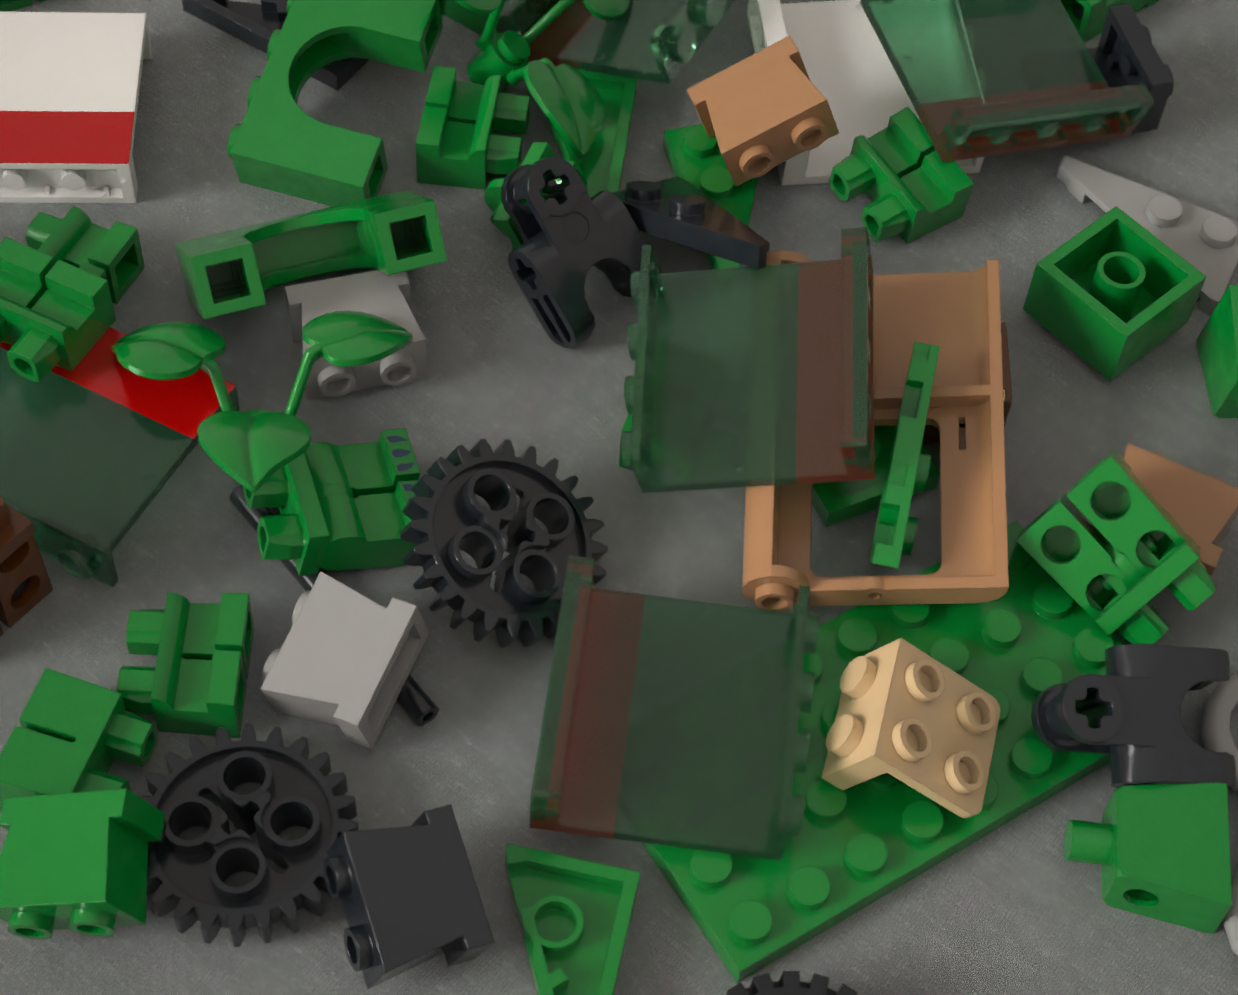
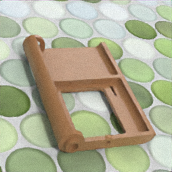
M778 250L768 252L766 267L758 270L753 269L742 593L744 596L754 602L757 608L767 612H784L794 606L963 604L990 602L1001 598L1007 593L1009 588L999 259L987 260L982 268L973 271L874 275L875 426L897 425L914 341L940 346L925 425L936 427L940 433L941 567L937 572L929 575L817 576L811 570L813 483L796 484L800 270L814 269V265L804 254L795 251ZM782 267L794 269L799 274L795 277L784 279ZM959 424H965V427H959Z

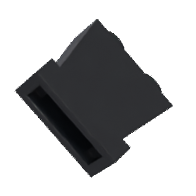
M451 804L424 811L411 826L344 831L327 850L328 858H325L323 863L325 883L331 898L334 901L341 900L349 925V928H346L344 931L346 954L352 968L356 972H363L367 989L442 953L445 954L448 966L473 960L495 943Z

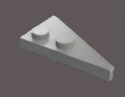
M1065 155L1059 166L1057 178L1066 185L1067 190L1082 204L1091 199L1106 213L1117 206L1206 276L1199 294L1201 299L1198 308L1206 315L1211 316L1222 298L1238 263V221Z

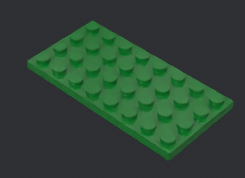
M1017 520L1007 525L1009 588L1007 593L1001 598L990 602L963 604L858 605L628 729L617 809L737 983L1110 762V754L1065 753L1052 750L1040 741L1033 729L1031 720L1032 705L1040 692L1052 685L1067 683L1080 675L1092 673L1106 675L1105 650L1123 644L1114 633L1108 636L1095 622V618L1088 614L1016 541L1021 530L1024 529ZM941 561L916 575L934 574L940 569ZM902 638L986 691L998 701L1000 706L999 723L983 806L979 814L966 819L961 818L887 772L845 790H841L821 778L828 752L826 738L831 726L835 722L842 693L840 690V679L849 662L856 657L863 656Z

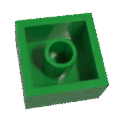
M1115 206L1036 263L1023 310L1111 382L1188 323L1206 276Z

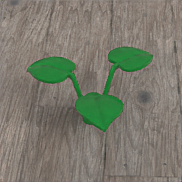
M455 0L462 7L473 13L489 14L483 34L475 41L476 47L480 50L466 66L467 75L471 82L484 85L489 77L501 75L502 92L509 84L515 87L524 78L531 95L578 159L583 157L590 149L605 122L606 109L602 97L594 85L571 65L561 64L555 67L548 58L534 60L528 64V57L531 53L529 44L576 0H560L523 36L511 30L494 35L506 0ZM581 0L592 15L600 20L608 21L622 16L630 4V0Z
M335 311L310 320L302 329V337L304 342L311 345V347L307 348L303 355L285 413L260 409L247 412L234 411L219 364L213 360V358L222 355L226 351L225 340L217 332L203 325L178 321L145 326L119 339L111 346V351L116 354L118 362L124 368L148 379L172 380L190 376L199 369L206 372L211 378L222 412L210 415L199 424L197 430L198 441L208 456L222 470L249 491L255 493L274 472L297 459L310 446L311 429L305 422L297 418L296 415L314 363L324 357L329 363L340 367L369 364L383 359L410 344L413 340V333H409L405 328L387 319L358 311Z

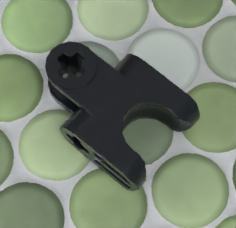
M547 157L534 162L532 165L526 164L512 169L504 178L501 186V201L504 209L525 243L509 253L508 262L515 280L547 335L555 344L575 349L591 336L595 328L594 314L586 301L584 287L586 275L592 266L606 275L618 293L630 298L648 297L659 289L663 276L657 261L622 201L609 191H600L590 198L580 175L569 162L559 157ZM555 179H561L562 183L557 184ZM526 199L527 204H522L521 200Z
M1128 644L1110 647L1105 650L1106 675L1093 673L1080 675L1067 683L1052 685L1040 692L1032 705L1031 720L1033 729L1040 741L1050 749L1065 753L1110 754L1112 787L1119 788L1124 785L1225 783L1228 788L1237 785L1234 756L1227 752H1215L1202 748L1187 735L1181 719V704L1187 691L1203 689L1213 682H1223L1230 679V661L1226 650L1155 644Z

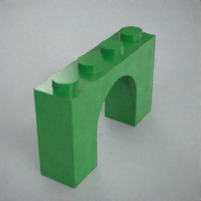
M287 0L288 15L282 29H275L271 35L267 50L268 62L262 77L256 76L250 85L247 113L242 124L234 125L228 139L227 153L232 158L239 182L332 207L377 197L388 170L382 138L315 120L300 109L297 105L298 98L303 86L315 72L323 66L342 59L365 58L426 73L443 29L439 0Z
M407 190L174 243L188 300L204 319L266 305L265 290L317 274L353 268H376L387 275L448 261L435 200Z

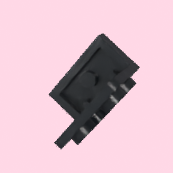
M1130 4L1109 8L1097 48L1026 59L1021 62L1018 76L1027 94L1099 85L1127 135L1156 130L1168 97L1172 95L1174 88L1173 74L1167 64H1163L1152 44L1148 28L1140 23Z

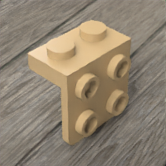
M902 638L863 656L856 657L849 662L840 679V690L842 693L835 722L831 726L826 738L828 752L821 778L837 788L845 790L887 772L961 818L966 819L979 814L983 806L999 723L1000 706L998 701L986 691Z

